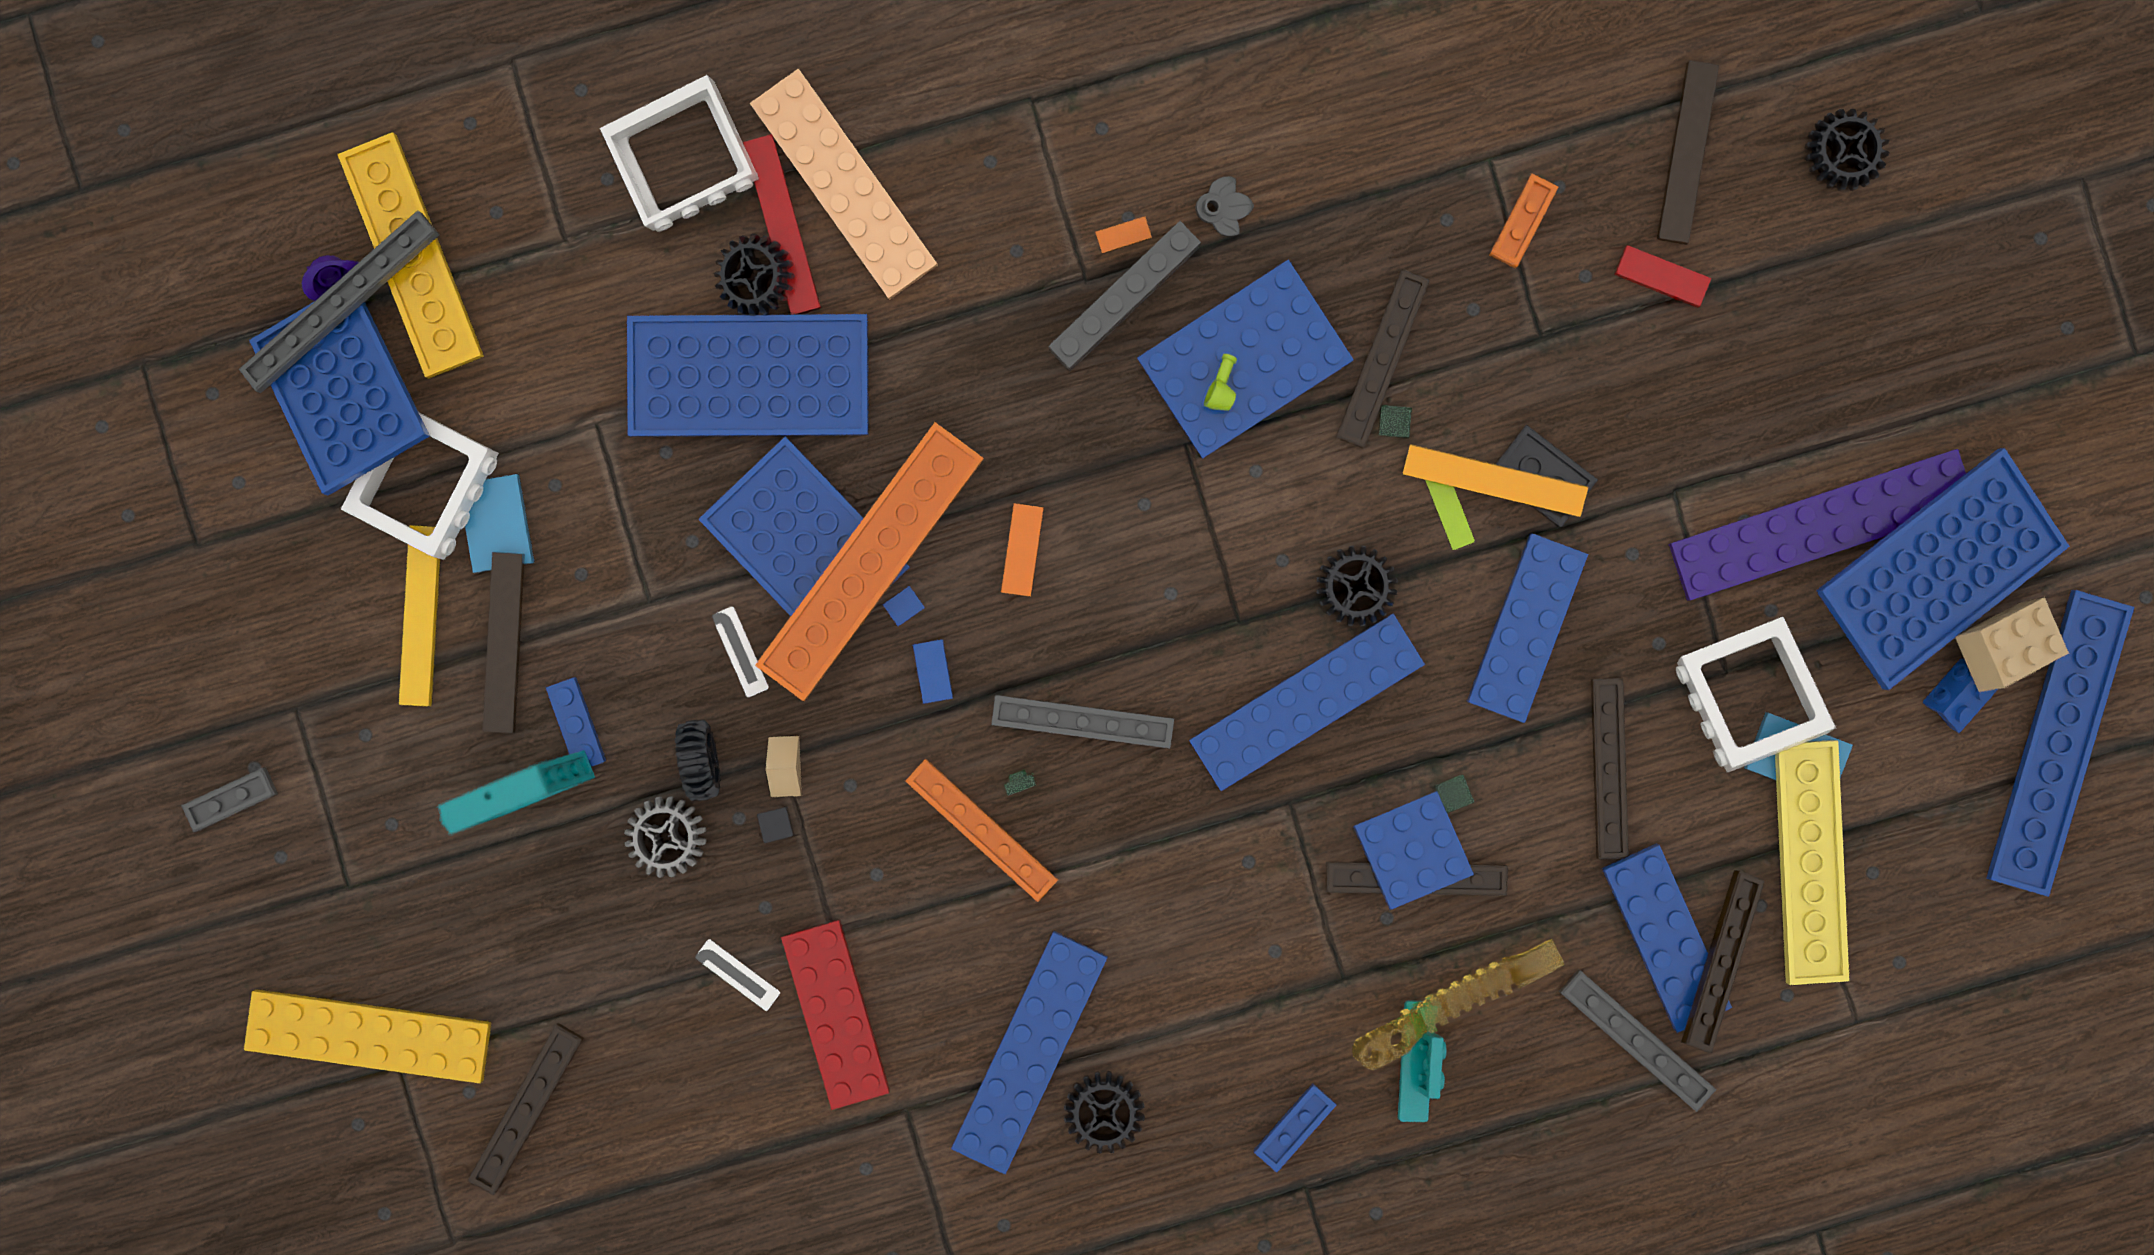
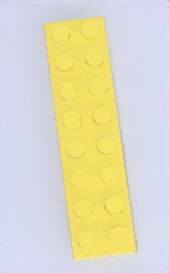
M1837 740L1807 741L1775 754L1786 983L1789 985L1849 981L1839 745Z

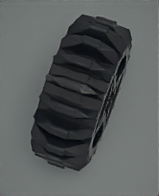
M1852 108L1847 114L1844 109L1837 110L1835 115L1828 113L1824 116V121L1819 120L1816 122V130H1812L1808 134L1812 141L1806 143L1804 147L1812 151V153L1805 156L1806 161L1814 162V165L1809 168V172L1818 170L1820 173L1816 181L1820 182L1826 178V188H1831L1837 184L1838 191L1845 190L1847 186L1850 191L1858 189L1859 185L1865 187L1870 184V179L1878 178V170L1886 166L1882 159L1889 156L1890 153L1882 149L1883 146L1889 143L1888 139L1880 138V135L1885 132V128L1876 130L1874 127L1878 119L1873 118L1868 122L1867 112H1862L1857 117L1856 108ZM1835 128H1849L1857 133L1853 136H1847L1843 132L1838 133ZM1854 141V143L1849 147L1850 149L1847 152L1848 155L1846 154L1845 156L1840 158L1841 155L1844 153V150L1846 149L1845 145H1849ZM1864 141L1867 146V154H1865L1862 148ZM1826 145L1831 149L1830 160L1826 153ZM1843 163L1851 168L1855 167L1859 172H1844L1837 167Z
M751 234L750 238L742 235L739 236V243L733 240L730 241L731 251L727 249L720 250L725 258L724 260L715 261L718 266H721V271L713 273L715 277L721 278V281L715 285L717 289L724 290L720 298L722 300H729L727 306L731 309L737 308L738 313L744 315L747 312L750 316H756L759 312L767 315L769 314V307L777 310L779 308L777 299L781 301L788 300L783 292L784 290L791 291L793 289L791 285L787 284L788 279L795 277L793 273L787 272V269L794 265L792 261L785 260L789 253L783 249L779 250L781 244L777 241L771 242L770 237L765 235L761 238L757 234ZM754 252H763L769 258L771 265H761L759 258L755 257ZM741 261L740 270L736 273L738 264ZM753 270L760 271L757 272V277H754L755 280L749 279L752 273L755 274ZM773 277L769 289H767L768 281ZM747 285L749 292L753 293L754 299L749 300L744 297L737 286Z
M1353 545L1348 546L1349 556H1346L1342 549L1337 550L1339 560L1337 561L1334 557L1328 556L1327 561L1332 567L1329 568L1324 565L1320 567V570L1327 574L1326 578H1316V582L1325 583V588L1316 589V594L1326 593L1327 598L1319 602L1320 605L1323 606L1330 603L1332 606L1326 611V614L1330 616L1337 610L1339 613L1336 621L1339 623L1345 616H1348V626H1353L1355 617H1358L1359 626H1365V616H1368L1371 623L1377 622L1374 612L1377 611L1381 616H1385L1387 612L1382 605L1385 604L1391 607L1394 604L1392 600L1386 598L1387 594L1397 595L1398 592L1395 589H1389V584L1398 582L1397 578L1388 579L1387 577L1388 573L1394 571V567L1390 566L1383 569L1382 565L1386 563L1387 558L1383 556L1378 561L1374 560L1378 553L1375 549L1370 552L1369 556H1366V546L1360 547L1359 554H1356ZM1347 562H1364L1362 567L1353 576L1338 571ZM1371 568L1376 571L1380 579V593L1368 583ZM1361 577L1363 583L1360 585H1364V590L1366 591H1356L1353 594L1350 590L1353 587H1349L1350 583L1347 581H1357ZM1333 579L1345 588V597L1342 605L1334 595ZM1360 596L1371 598L1375 601L1372 606L1363 611L1350 610L1352 604Z
M697 719L679 724L675 732V750L680 780L682 781L685 794L691 801H704L713 798L719 793L721 779L716 743L711 727L705 720Z
M1096 1071L1095 1081L1093 1082L1088 1075H1085L1083 1081L1086 1086L1083 1087L1080 1083L1076 1082L1074 1089L1078 1094L1068 1092L1067 1098L1073 1103L1064 1104V1110L1071 1112V1114L1064 1117L1065 1123H1074L1068 1128L1069 1134L1079 1132L1075 1138L1076 1143L1079 1144L1084 1139H1087L1086 1150H1090L1094 1143L1097 1144V1153H1102L1103 1145H1108L1109 1153H1114L1115 1143L1121 1149H1124L1126 1146L1123 1138L1133 1142L1135 1136L1131 1130L1135 1132H1141L1142 1130L1141 1125L1135 1122L1144 1121L1145 1119L1143 1113L1137 1112L1144 1108V1102L1135 1101L1141 1096L1139 1090L1129 1093L1133 1088V1082L1128 1081L1122 1086L1124 1077L1121 1074L1117 1076L1116 1081H1112L1111 1071H1107L1106 1079H1101L1100 1072ZM1097 1090L1116 1092L1105 1099L1092 1094V1092ZM1123 1099L1127 1102L1130 1110L1125 1124L1120 1121V1117L1115 1112ZM1083 1100L1089 1104L1088 1106L1093 1111L1086 1125L1082 1122L1079 1114ZM1097 1107H1101L1103 1110L1111 1107L1110 1115L1112 1118L1105 1114L1100 1117ZM1101 1126H1109L1113 1130H1117L1111 1134L1093 1132V1130L1096 1131Z

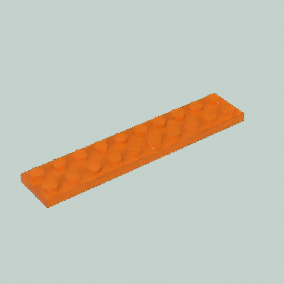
M935 422L755 666L799 699L805 701L984 458Z

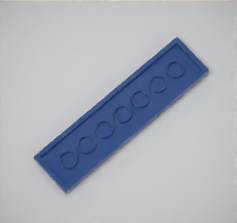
M1390 614L1189 739L1220 791H1223L1424 666L1425 663L1395 615Z
M1053 931L952 1145V1150L1006 1175L1108 956Z

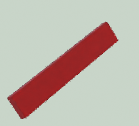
M770 134L743 142L744 147L759 177L754 183L771 242L777 241L781 244L779 250L783 249L789 253L785 260L792 261L794 264L791 268L787 269V272L793 273L795 276L793 279L787 280V284L791 285L793 289L791 291L784 290L788 299L791 315H800L821 309L774 137Z

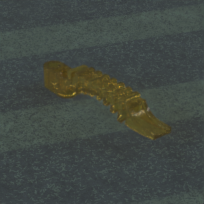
M1550 939L1524 953L1505 957L1498 963L1494 961L1489 964L1490 967L1486 969L1480 968L1476 970V974L1472 976L1468 974L1463 977L1464 980L1460 982L1455 981L1450 984L1449 988L1438 990L1436 995L1433 996L1431 994L1425 997L1426 1000L1423 1002L1418 1001L1412 1004L1413 1008L1410 1011L1408 1009L1400 1011L1401 1016L1358 1038L1353 1044V1056L1364 1067L1373 1070L1378 1069L1407 1054L1421 1039L1423 1034L1427 1032L1432 1034L1438 1031L1435 1026L1436 1023L1444 1026L1449 1023L1447 1017L1451 1016L1455 1019L1461 1016L1460 1010L1463 1009L1465 1012L1473 1009L1471 1005L1474 1003L1479 1006L1485 1004V997L1489 996L1492 1000L1499 998L1497 993L1499 990L1509 995L1513 993L1511 984L1515 983L1519 988H1522L1564 965V962L1554 941ZM1401 1032V1041L1397 1045H1391V1037L1395 1033ZM1371 1047L1372 1050L1370 1052L1372 1056L1367 1058V1049Z

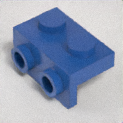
M1961 658L1924 699L1923 703L1926 707L1937 712L1952 730L1960 733L1998 689L1979 692L1965 659Z

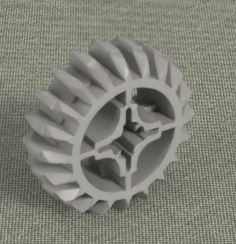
M672 796L667 798L665 805L662 797L655 798V806L650 800L644 802L646 811L642 808L634 810L639 819L633 817L628 819V823L635 828L626 829L624 832L627 836H633V840L625 842L626 847L634 846L635 851L628 854L629 857L634 858L638 855L641 858L636 863L638 868L647 863L646 874H651L656 867V874L659 878L664 876L666 869L669 877L676 876V867L682 874L687 872L685 862L690 866H694L697 862L692 855L699 857L703 855V851L697 848L696 845L706 844V839L698 838V834L706 832V827H696V823L700 822L702 817L697 816L692 819L690 815L695 811V808L691 806L684 811L685 800H680L675 807V800ZM656 813L671 814L663 826L647 823ZM679 819L687 829L688 842L678 833ZM668 830L672 840L663 844L660 840L663 837L659 835ZM643 832L653 841L652 854L644 844ZM668 848L685 851L677 860H660L662 854Z

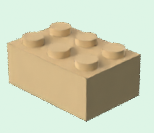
M2045 597L2018 603L1955 637L1979 692L2005 688L2069 653Z

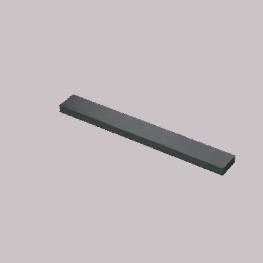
M417 210L240 367V372L256 392L262 393L440 234L423 213Z

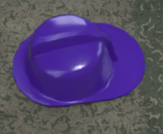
M331 255L318 257L307 267L306 273L303 275L301 283L303 292L309 299L316 301L359 262L341 260Z

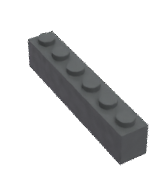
M1179 221L1049 345V351L1069 372L1072 371L1200 248L1201 242Z

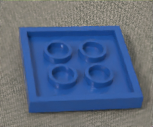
M1437 791L1354 826V830L1389 910L1474 875Z

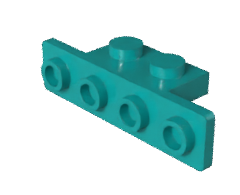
M1405 1001L1398 1103V1120L1401 1122H1427L1429 1098L1440 1099V1090L1444 1088L1445 1078L1442 1072V1059L1446 1057V1044L1443 1041V1037L1434 1033L1435 1003L1432 1001Z

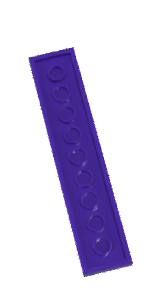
M1954 449L1669 543L1687 601L1887 536L1966 474L1959 450Z

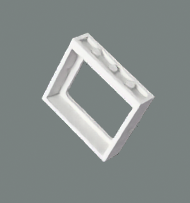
M708 75L600 128L644 226L652 231L660 232L666 230L673 225L672 221L680 217L684 219L690 218L700 212L699 208L707 204H719L726 199L725 195L735 190L737 192L745 191L753 186L752 182L759 179L715 82ZM701 101H706L738 172L736 175L661 211L630 147L629 138Z
M419 413L431 437L466 454L469 458V462L433 533L430 536H426L370 507L394 458L356 479L341 510L432 557L445 560L446 556H449L456 546L455 539L460 529L464 528L469 521V511L473 503L478 501L483 493V483L487 476L496 468V458L499 453Z
M1784 617L1681 656L1677 662V676L1682 684H1687L1691 693L1688 695L1689 702L1695 712L1699 711L1703 722H1701L1703 733L1707 739H1712L1716 748L1714 750L1715 759L1720 767H1725L1727 773L1828 734L1835 728ZM1772 639L1810 721L1750 745L1737 747L1702 674L1701 667L1717 659Z

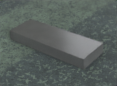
M266 767L181 806L193 832H198L276 796L278 792Z

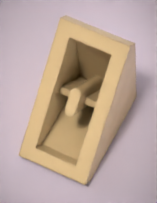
M799 736L769 737L766 773L771 797L802 796Z

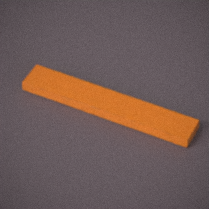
M927 759L906 779L905 782L1037 902L1058 881V878Z

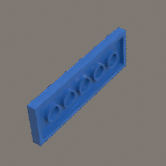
M1533 533L1529 534L1467 702L1525 723L1588 554Z
M1656 843L1602 868L1672 1027L1678 1033L1685 1030L1708 952L1662 849ZM1728 1000V1003H1727V1006H1726L1725 1011H1727V1010H1729V1009L1732 1008V1006H1731L1729 1000Z

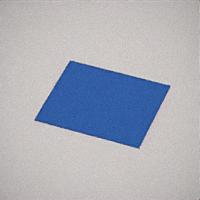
M910 586L883 604L897 626H900L925 608Z

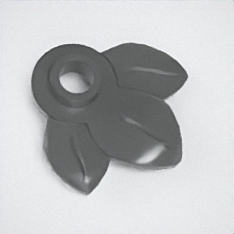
M1230 176L1215 180L1210 185L1208 193L1202 195L1197 200L1195 206L1199 219L1205 223L1212 224L1215 230L1224 236L1239 235L1240 229L1237 220L1249 215L1254 208V204L1248 196L1235 192L1236 179ZM1208 203H1212L1215 206V212L1208 210Z

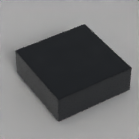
M787 806L757 814L764 843L794 836Z

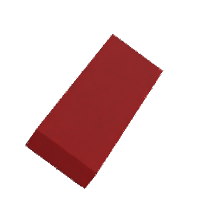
M1628 245L1624 248L1614 273L1618 277L1697 308L1701 306L1711 278Z

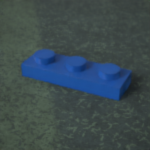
M574 677L546 687L569 754L585 750L591 767L606 762L577 678Z
M1312 1083L1257 1145L1254 1153L1277 1173L1336 1107V1103Z

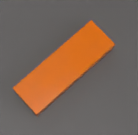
M1533 173L1529 176L1489 254L1490 256L1515 269L1518 267L1558 186Z
M1014 503L1001 593L1031 597L1043 507Z

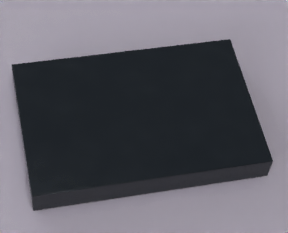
M1527 425L1522 428L1495 463L1496 465L1588 486L1587 493L1598 481L1593 475ZM1530 505L1559 528L1570 517V514Z

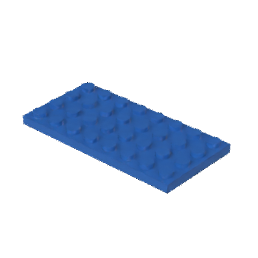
M868 315L627 316L628 436L869 435Z
M2001 448L1989 455L1820 587L1817 593L1881 688L1889 690L2070 546L2006 449Z

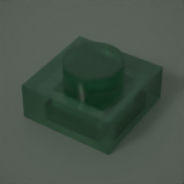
M1025 769L1008 775L1010 781L1004 783L1008 796L1037 785L1033 772L1026 774Z

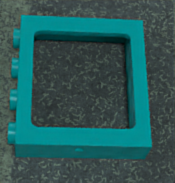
M585 750L532 766L438 805L441 812L440 819L443 826L448 829L449 834H453L502 817L596 777Z

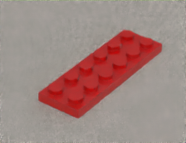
M840 919L782 936V943L831 1110L888 1094L890 1092Z

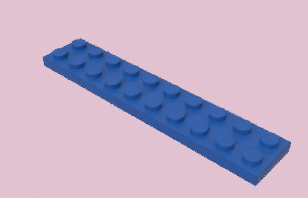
M2071 590L2059 630L2069 653L2049 664L1986 879L2049 897L2134 607L2078 590Z

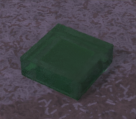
M1381 405L1378 436L1409 438L1412 408Z
M1463 774L1434 785L1447 813L1474 803Z

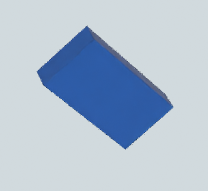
M943 639L914 644L913 649L923 704L953 699Z

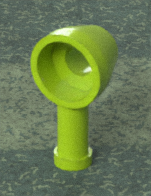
M1223 354L1217 376L1205 396L1204 406L1213 410L1229 411L1235 401L1236 393L1226 383L1233 365L1236 364L1237 358L1229 354Z

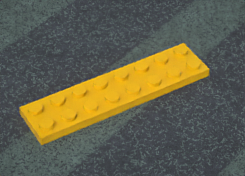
M389 133L337 154L374 249L417 210L423 213L431 223L395 133ZM436 238L387 281L426 378L434 377L484 357L439 241Z
M256 989L251 994L244 1050L482 1083L484 1080L491 1022Z

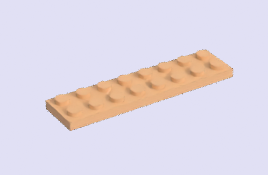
M799 68L750 103L889 300L938 266Z

